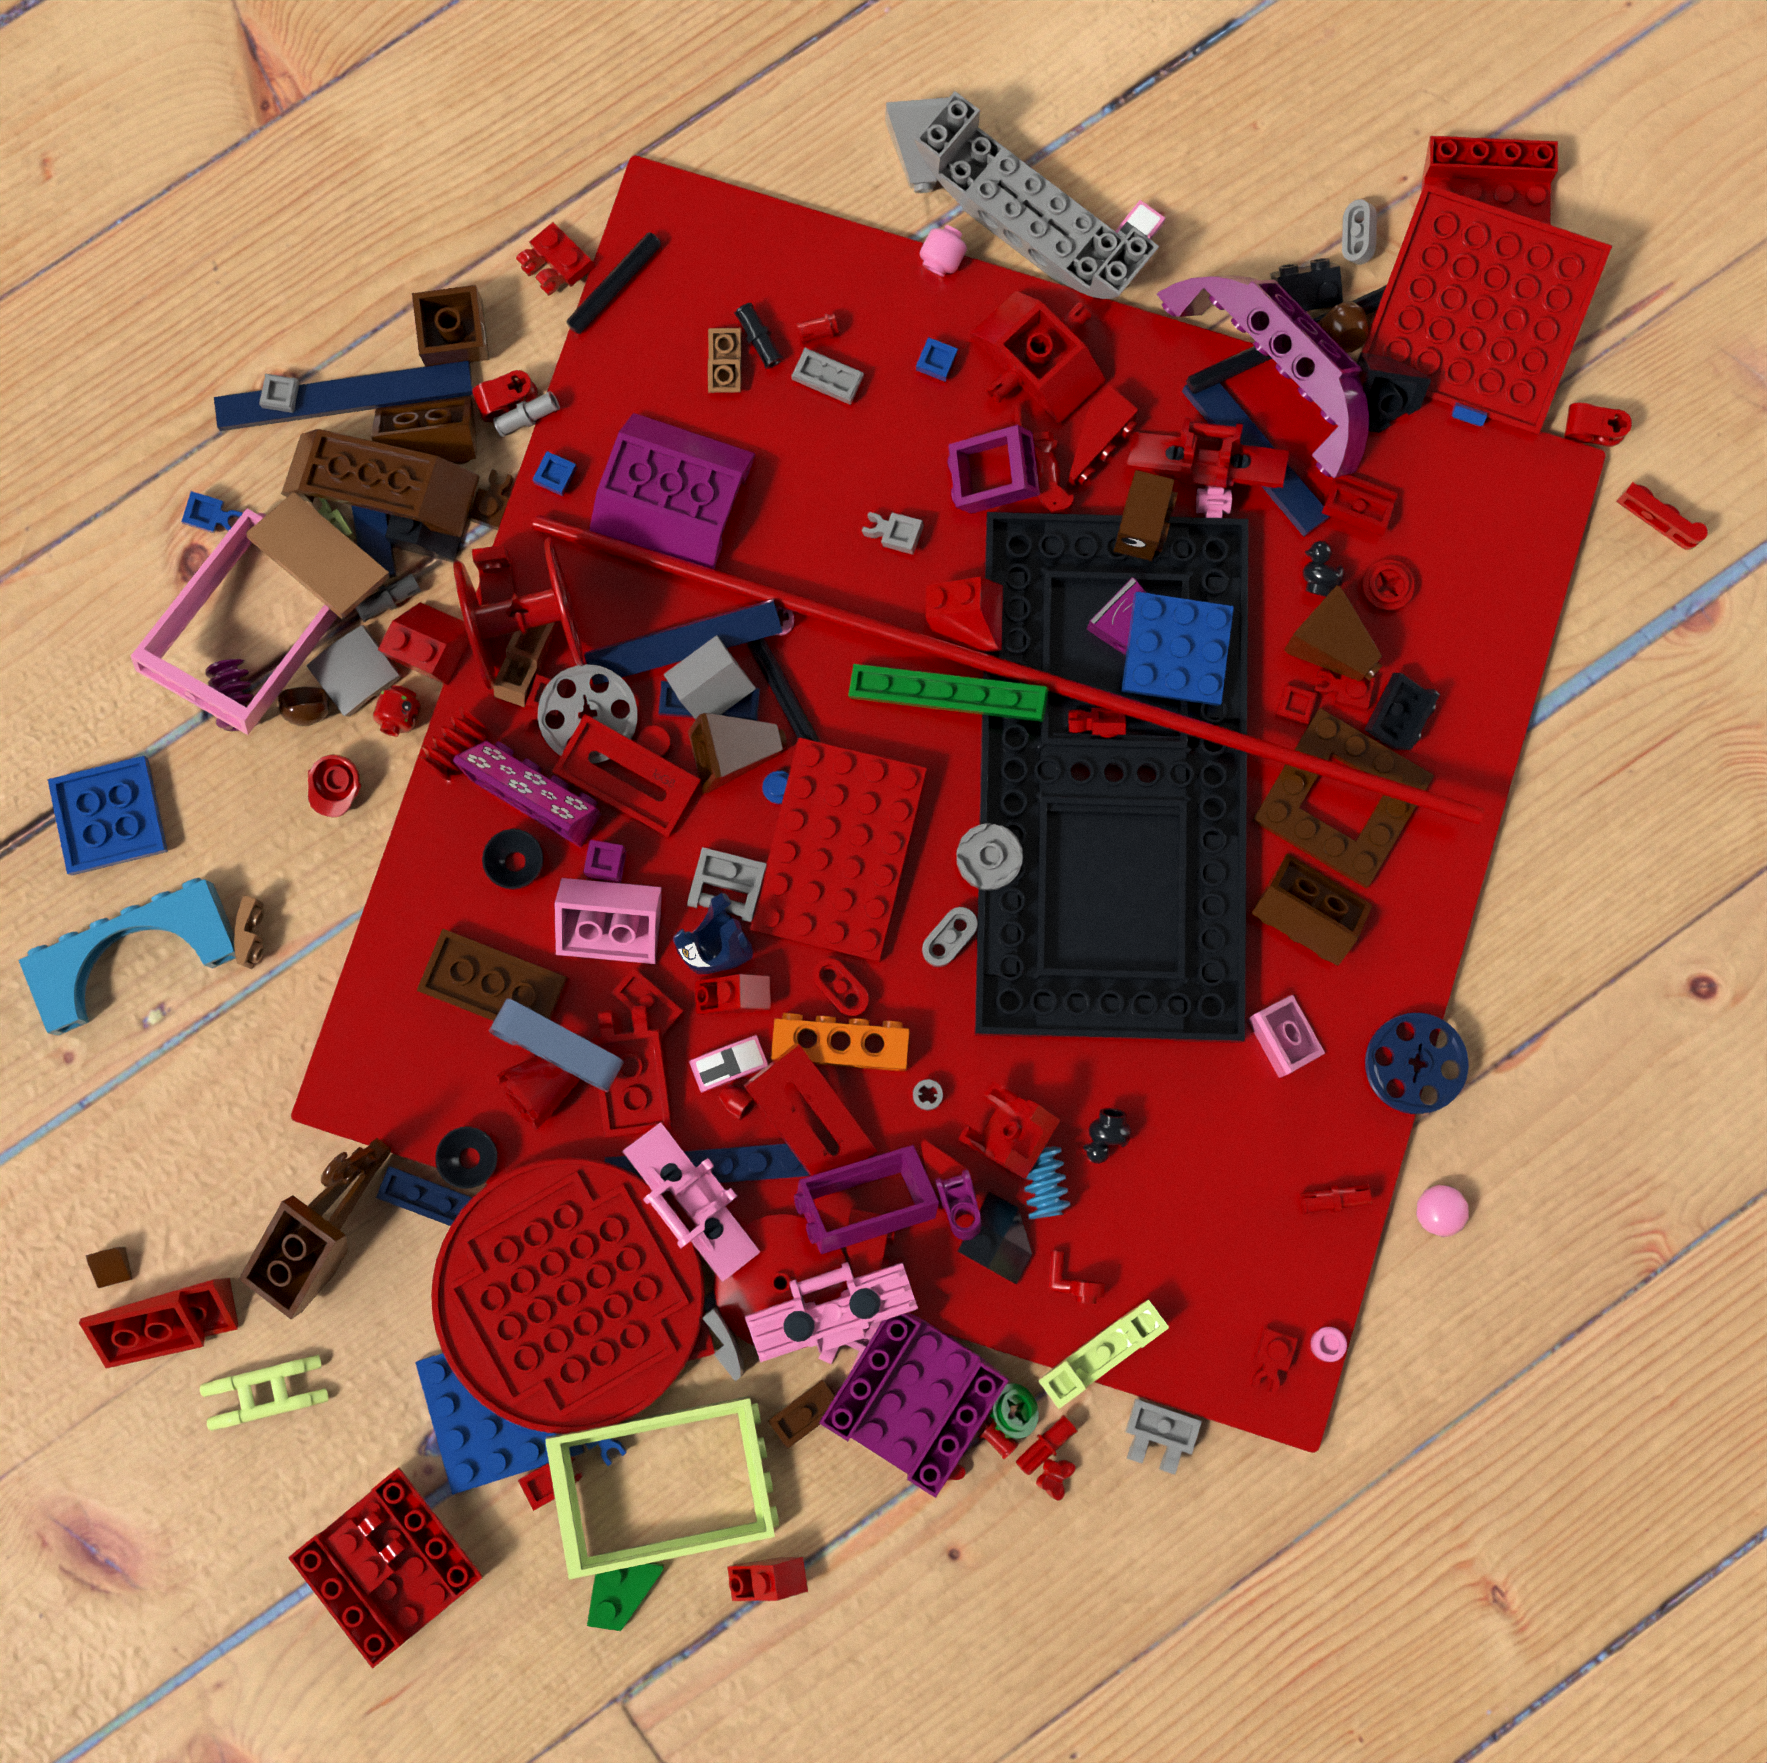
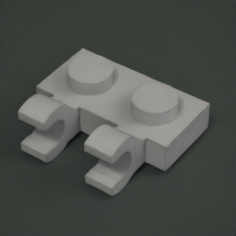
M1135 1399L1125 1430L1126 1433L1135 1435L1129 1448L1127 1459L1143 1463L1150 1440L1167 1446L1159 1469L1175 1474L1181 1453L1192 1454L1202 1421Z

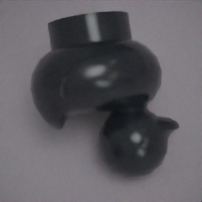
M1317 541L1309 550L1305 551V554L1312 559L1303 569V577L1307 582L1305 591L1327 597L1336 585H1342L1345 574L1341 565L1334 568L1324 564L1330 559L1332 549L1327 542Z
M1113 1108L1100 1110L1099 1118L1095 1119L1089 1126V1136L1093 1141L1083 1146V1149L1087 1151L1090 1161L1096 1164L1103 1163L1110 1155L1108 1145H1121V1147H1125L1129 1143L1132 1131L1126 1123L1127 1114Z

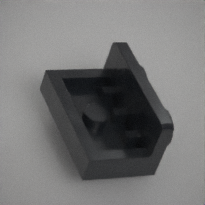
M1329 258L1314 259L1310 261V266L1299 268L1298 264L1282 265L1279 267V271L1270 273L1271 280L1274 279L1305 311L1333 307L1343 303L1340 266L1330 262Z
M1393 673L1364 730L1391 749L1411 750L1419 741L1421 731L1428 717L1434 712L1435 703L1440 693L1434 689H1423L1402 673Z

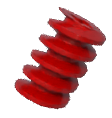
M464 707L459 708L463 719L454 716L450 718L453 729L446 726L441 727L444 739L438 736L432 737L436 748L424 745L422 748L427 757L418 756L441 778L448 781L451 780L448 768L456 771L460 770L453 762L455 756L466 749L476 746L475 739L483 742L487 741L484 730L488 729Z

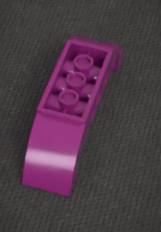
M1236 275L1196 277L1174 283L1156 294L1163 301L1161 304L1163 309L1173 317L1202 315L1211 304L1220 310L1225 309L1233 317L1231 319L1232 324L1239 331L1247 332L1255 340L1253 342L1255 348L1263 355H1270L1277 363L1275 367L1279 373L1287 379L1292 378L1300 386L1298 388L1299 393L1306 400L1314 401L1322 409L1320 413L1327 422L1332 425H1338L1332 434L1312 454L1318 461L1316 463L1318 469L1324 475L1332 476L1333 478L1356 472L1365 451L1369 428L1367 398L1359 376L1363 370L1274 279L1257 280L1251 277Z

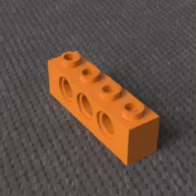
M783 1013L782 1019L774 1020L772 1061L795 1043L798 1044V1037L803 1031L810 1030L817 1035V1042L811 1048L802 1047V1049L815 1065L906 1071L909 1029L903 1028L902 1022L883 1021V1026L880 1027L869 1026V1020L849 1019V1024L836 1023L835 1017L816 1016V1022L802 1021L803 1015ZM838 1033L847 1034L851 1039L850 1046L843 1051L834 1049L831 1045L834 1035ZM873 1035L881 1037L884 1041L883 1049L878 1053L868 1052L864 1046L868 1037Z

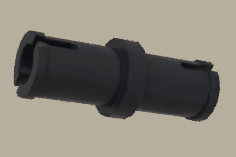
M746 303L739 307L734 314L748 335L746 338L750 346L755 347L765 368L770 369L781 363V360L784 358L770 337L771 330L768 326L763 325L753 304Z

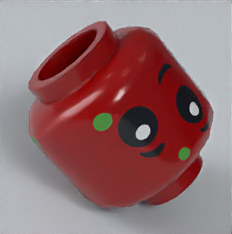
M396 685L380 693L373 712V719L381 726V732L389 736L398 737L399 733H409L413 730L421 709V705L416 699V693L408 688Z

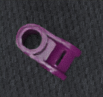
M968 1169L964 1170L962 1175L945 1180L941 1178L935 1179L943 1209L945 1208L953 1234L962 1240L973 1239L980 1233L981 1218ZM971 1215L975 1219L972 1226L962 1228L956 1224L960 1216Z

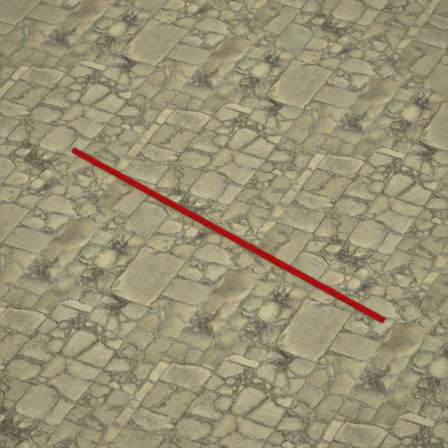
M537 515L533 523L534 531L762 602L774 599L775 606L1025 684L1046 686L1048 691L1474 824L1480 825L1485 809L548 517Z

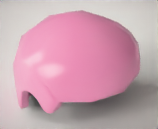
M1436 1185L1424 1190L1417 1201L1416 1216L1422 1227L1429 1233L1441 1237H1450L1462 1231L1469 1219V1205L1462 1193L1455 1188Z

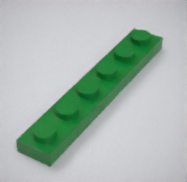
M853 664L848 696L851 699L1043 722L1048 688L1038 685Z

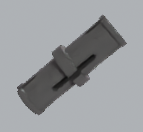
M410 573L387 587L384 585L379 587V591L362 601L356 607V610L363 622H366L388 609L391 611L396 609L397 604L422 591Z

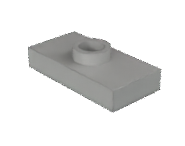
M804 348L792 374V380L850 405L864 377L863 372L807 348Z

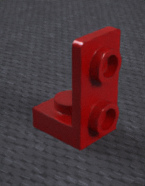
M505 545L472 549L473 563L479 571L482 605L512 598V593L515 591L511 557Z

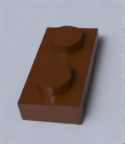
M822 1379L768 1420L787 1449L820 1425L819 1422L835 1395Z

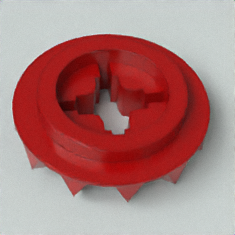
M1385 559L1372 564L1367 569L1363 577L1361 589L1364 591L1366 601L1372 603L1376 609L1391 612L1395 609L1403 608L1410 601L1415 590V581L1411 571L1404 564L1396 560ZM1381 578L1386 582L1398 579L1392 588L1394 594H1391L1388 590L1378 592L1383 584Z

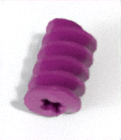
M228 659L209 665L205 669V675L210 678L208 686L247 707L246 703L252 701L254 695L243 693L244 690L252 686L251 682L240 680V678L249 674L247 669H238V666L244 663V660ZM216 719V725L219 728L231 732L240 731L221 719Z

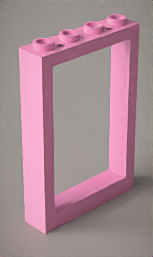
M249 509L244 511L131 654V659L137 672L249 735L338 616L324 604L247 707L161 659L252 542L247 538L246 532L266 515L263 513L256 514Z

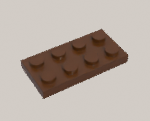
M442 929L417 991L492 1021L497 1017L507 998L551 1020L568 978Z

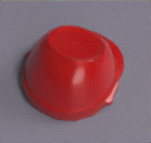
M330 754L321 757L308 770V801L312 809L321 815L332 818L343 816L351 807L362 787L360 774L356 765L349 758Z

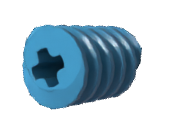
M1060 1147L1044 1148L1026 1178L1033 1180V1183L1024 1188L1025 1192L1035 1194L1033 1198L1026 1201L1027 1205L1037 1207L1036 1211L1029 1214V1219L1063 1215L1064 1213L1061 1211L1070 1206L1069 1201L1059 1199L1060 1196L1068 1192L1067 1188L1057 1186V1183L1066 1179L1065 1174L1055 1173L1056 1169L1064 1165L1063 1161L1053 1159V1156L1062 1152Z

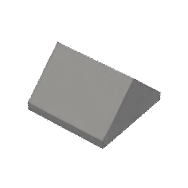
M717 635L664 674L679 701L695 719H697L699 714L703 713L721 715L756 689Z

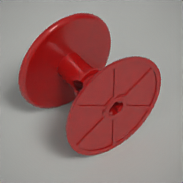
M548 537L544 542L545 556L552 584L550 589L518 596L514 592L510 599L480 606L465 565L459 560H455L453 563L456 589L465 627L478 669L489 690L496 683L489 638L516 631L526 634L528 628L561 621L576 664L584 666L583 650L570 595L551 537Z

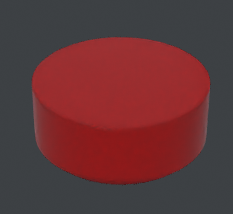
M646 727L638 736L637 744L662 758L671 749L669 734L662 727Z

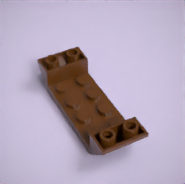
M316 429L300 435L281 494L288 497L295 492L304 501L312 503L314 497H319L423 522L431 531L461 537L480 477L478 474L435 455Z

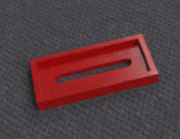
M584 714L552 770L557 775L667 837L670 835L700 782L699 778ZM597 751L663 788L666 791V798L662 801L655 800L592 764L588 758L589 754Z
M795 1043L743 1085L810 1176L866 1160L877 1151L800 1044ZM793 1083L838 1143L839 1151L835 1155L827 1152L824 1145L784 1092L786 1084Z

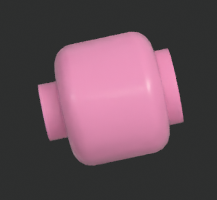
M945 225L944 229L933 228L920 250V257L924 260L922 265L943 277L946 273H954L967 251L966 244L960 239L962 233L948 225Z

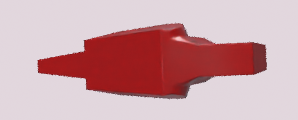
M1013 404L1015 425L1022 427L1018 404ZM1048 431L1034 433L1033 441L1040 495L1036 496V498L1050 514L1066 513L1074 504V495L1068 496L1066 491L1059 486L1060 468L1053 454V451L1058 447V440L1054 439L1053 434Z

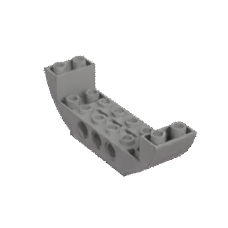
M954 91L914 139L922 158L936 179L962 206L963 211L1060 285L1064 284L1078 292L1101 299H1112L1120 296L1159 246L1135 227L1130 230L1125 238L1116 233L978 128L980 110Z

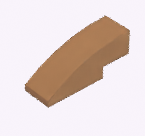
M559 621L528 628L526 634H522L521 631L514 632L506 648V658L496 677L494 697L522 707L526 706L525 704L536 674H540Z

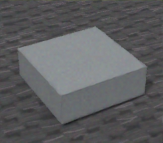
M265 374L259 405L265 409L294 413L300 382L296 378Z

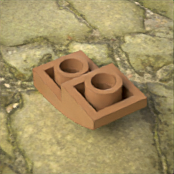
M708 328V393H741V328Z
M243 895L235 925V956L237 964L252 969L254 963L257 964L260 961L264 952V945H262L264 938L253 934L254 928H258L263 920L264 910L262 908L264 903Z

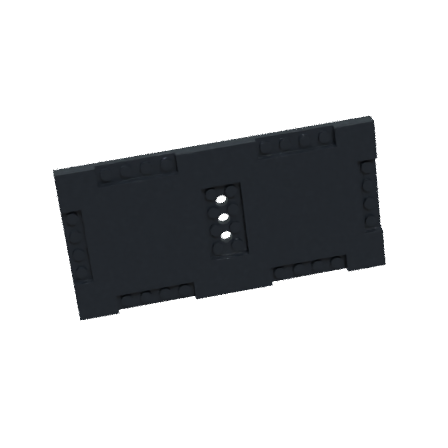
M987 512L985 578L1003 585L1002 650L983 653L1247 735L1248 519L1170 517L1169 521L1164 520V522L1170 523L1162 551H1155L1152 561L1114 552L1123 515ZM1132 577L1146 593L1234 606L1221 705L1216 706L1122 692L1126 655L1088 631L1089 621ZM983 670V679L1025 684ZM1048 691L1043 722L982 715L979 825L996 824L1008 828L1018 838L1022 847L1023 858L1017 877L1009 885L998 890H981L978 888L974 1036H1048L1156 1039L1189 1042H1244L1247 752L1125 715L1126 735L1107 738L1100 735H1092V730L1072 733L1069 732V710L1091 712V708L1102 707ZM1077 764L1085 765L1090 772L1089 778L1084 781L1074 779L1071 775V768ZM1109 765L1118 766L1123 773L1122 779L1117 782L1107 780L1104 775V769ZM1142 766L1151 767L1156 774L1155 780L1150 783L1142 782L1138 778L1137 770Z

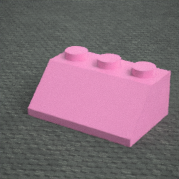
M562 878L555 900L556 955L655 964L661 917V887Z

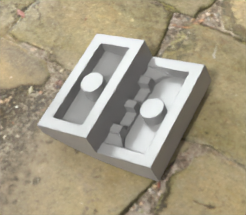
M364 625L357 627L340 638L306 665L341 713L348 717L354 714L373 696H379L383 690L388 689L402 677L391 660L378 651L379 644Z
M717 1307L705 1315L703 1320L724 1344L714 1355L736 1381L745 1373L741 1349L734 1332L727 1325Z

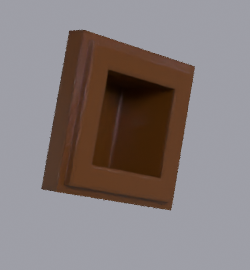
M115 1247L86 1255L88 1266L98 1288L133 1280L126 1247Z

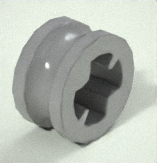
M930 1079L919 1082L913 1091L915 1104L923 1110L935 1109L943 1098L941 1086L936 1081ZM925 1086L927 1089L934 1087L937 1091L934 1097L937 1100L932 1104L928 1100L922 1103L918 1096L922 1095L919 1092L921 1087Z

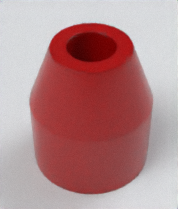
M727 1085L719 1095V1099L726 1110L740 1120L746 1117L755 1104L751 1095L740 1087Z

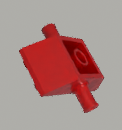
M1015 291L970 333V336L1005 370L985 388L987 395L990 398L994 395L993 401L999 404L1017 385L1021 386L1058 424L1063 422L1106 381L1086 345L1074 334L1087 320L1092 318L1087 307L1082 311L1084 305L1078 302L1059 320L1040 300Z

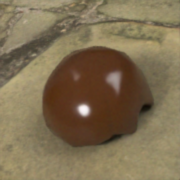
M290 688L281 691L278 695L280 714L291 724L311 726L321 722L328 714L329 701L327 693L323 688Z

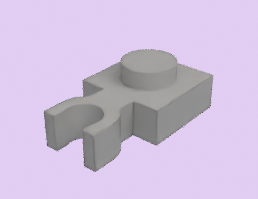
M868 513L869 520L878 524L873 529L863 527L862 532L864 536L870 538L882 536L881 543L883 547L914 555L924 528L922 520L892 513L889 521H886L876 513Z

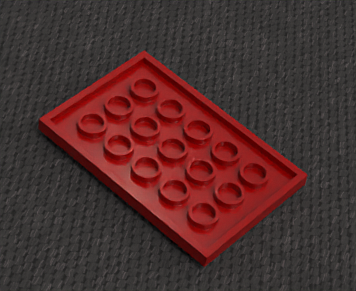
M798 737L750 930L880 962L927 768Z

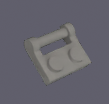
M702 847L687 906L709 908L711 898L716 896L702 893L705 883L748 894L746 903L730 900L731 904L725 910L727 913L742 916L744 921L752 922L766 863Z

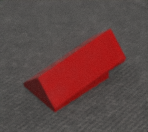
M230 1278L212 1279L83 1317L79 1321V1325L105 1368L204 1347L205 1337L238 1330L239 1325Z

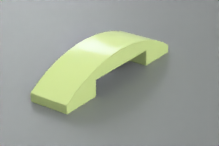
M1148 1299L1093 1337L1038 1381L1058 1409H1060L1140 1347L1143 1348L1166 1331L1169 1326Z

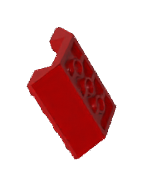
M1430 136L1421 192L1426 183L1551 225V182L1558 172V141Z
M400 1467L372 1488L370 1493L331 1525L316 1534L288 1557L372 1669L483 1578V1575ZM379 1508L387 1520L369 1536L381 1550L400 1535L409 1546L391 1561L397 1571L367 1595L324 1541L350 1518L355 1517L361 1523L367 1516Z

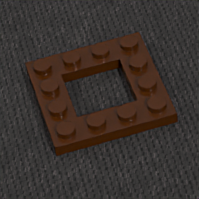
M1321 708L1316 712L1294 749L1326 760L1331 755L1351 768L1422 790H1426L1434 776ZM1285 765L1252 821L1362 887L1368 888L1416 805L1382 795L1356 841L1299 808L1318 775Z

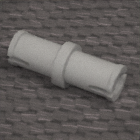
M549 391L532 401H522L517 404V408L493 418L494 426L497 432L504 437L525 425L531 427L536 424V420L554 411H558L560 409L559 403L555 395Z

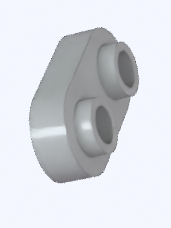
M1358 199L1350 203L1343 215L1342 253L1347 260L1357 265L1368 262L1376 250L1377 211L1372 204L1365 200Z
M964 907L954 908L947 913L923 943L922 954L927 963L935 967H943L955 958L976 932L977 919L974 913ZM955 921H965L966 929L957 931L954 928ZM935 945H942L945 948L944 955H934L932 952Z

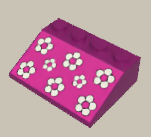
M484 741L455 756L453 762L469 780L580 848L602 815L598 808H596L598 802L582 792L579 796L568 791L570 785L554 775L551 779L540 774L542 770L540 766L526 758L523 763L512 757L514 751L497 741L495 746L488 741Z

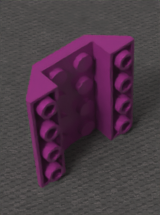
M633 413L619 431L596 492L589 531L714 569L723 546L722 534L739 487L741 484L745 485L755 453Z
M907 1312L881 1322L819 1424L847 1442L850 1438L857 1441L907 1473L908 1481L936 1498L1009 1379L980 1355L925 1320Z

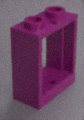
M1015 425L949 444L950 456L948 457V467L952 473L953 480L951 496L956 508L972 514L1040 495L1033 433ZM1008 444L1012 484L973 494L969 455Z

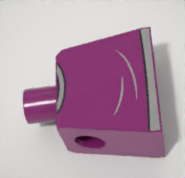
M1133 577L1089 621L1087 628L1092 634L1126 655L1134 593H1146Z

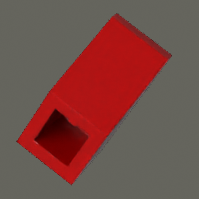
M738 974L695 981L696 1014L749 1013L771 1009L770 976Z
M803 1556L778 1557L727 1566L732 1601H778L808 1592Z

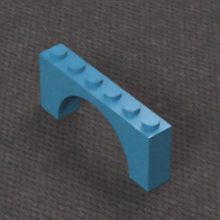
M201 878L189 880L182 884L183 889L174 893H170V891L162 892L153 896L151 903L141 907L140 905H132L121 910V916L111 920L109 918L97 920L89 925L90 929L79 934L75 931L62 935L58 938L59 942L52 946L41 945L30 949L27 952L28 956L18 961L47 1033L59 1036L89 1023L85 1007V990L90 972L101 954L113 943L127 935L146 930H162L175 933L190 944L204 966L212 969L236 959L235 934L214 884L205 879L201 880Z

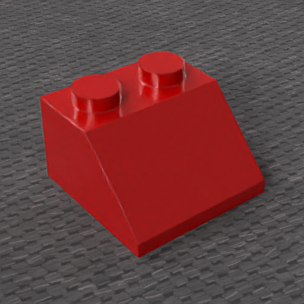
M981 576L926 585L925 618L935 638L982 653L1002 650L1003 585Z
M419 602L391 622L378 651L400 665L448 685L469 643V637L463 620Z

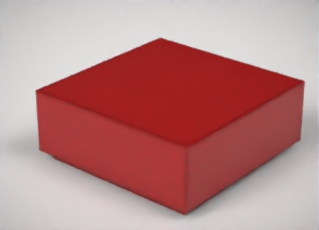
M1286 683L1275 716L1307 726L1318 693Z

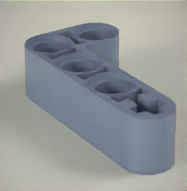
M508 998L505 1000L489 1029L491 1034L512 1045L517 1044L606 1092L609 1091L624 1063L622 1059Z

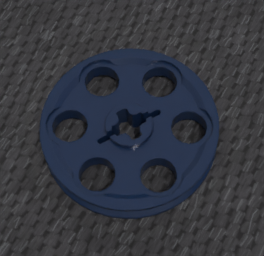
M1407 1013L1387 1021L1375 1032L1367 1047L1365 1069L1370 1086L1384 1103L1400 1112L1424 1114L1442 1109L1459 1095L1468 1075L1469 1060L1463 1040L1451 1025L1434 1015ZM1401 1022L1409 1023L1414 1029V1035L1409 1041H1403L1397 1036L1396 1029ZM1434 1029H1440L1446 1034L1447 1042L1442 1048H1437L1430 1043L1429 1036ZM1380 1047H1385L1392 1053V1062L1388 1066H1381L1375 1060V1052ZM1418 1053L1420 1055L1419 1059L1425 1063V1067L1418 1069L1415 1074L1414 1066L1409 1064V1059L1415 1058ZM1445 1061H1452L1458 1067V1075L1453 1080L1446 1079L1441 1073V1066ZM1391 1079L1401 1081L1404 1086V1093L1399 1098H1393L1387 1093L1386 1086ZM1424 1086H1431L1437 1092V1099L1432 1105L1424 1104L1420 1099L1419 1093Z

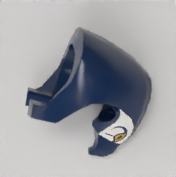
M724 893L711 898L708 913L697 929L692 933L681 929L673 937L677 953L689 968L697 974H712L733 969L751 960L753 957L751 943L743 932L740 922L732 918L725 910L731 904L728 895Z

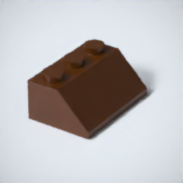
M471 396L376 408L371 434L372 441L435 455L455 464L467 463L470 460L476 459L477 437Z
M1287 853L1261 894L1252 914L1257 916L1263 923L1285 933L1294 942L1301 943L1316 952L1322 959L1339 966L1359 938L1372 904Z

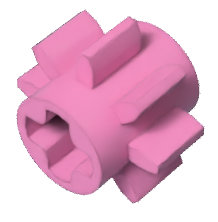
M1205 485V489L1198 488L1196 494V513H1203L1205 518H1222V514H1230L1231 490Z

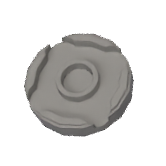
M981 824L971 828L961 838L956 851L957 867L961 876L971 886L981 890H998L1009 885L1017 877L1022 865V847L1018 838L1008 828L996 824Z

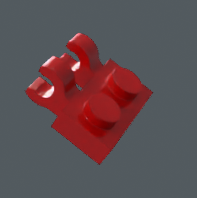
M554 222L529 241L532 249H525L516 257V260L522 265L521 269L528 276L535 274L545 262L551 267L541 270L535 277L541 284L540 288L548 296L553 294L564 282L572 287L595 267L593 261Z
M379 1508L373 1511L361 1523L355 1517L350 1518L324 1541L367 1595L397 1571L391 1561L409 1546L400 1535L381 1550L369 1536L387 1520Z

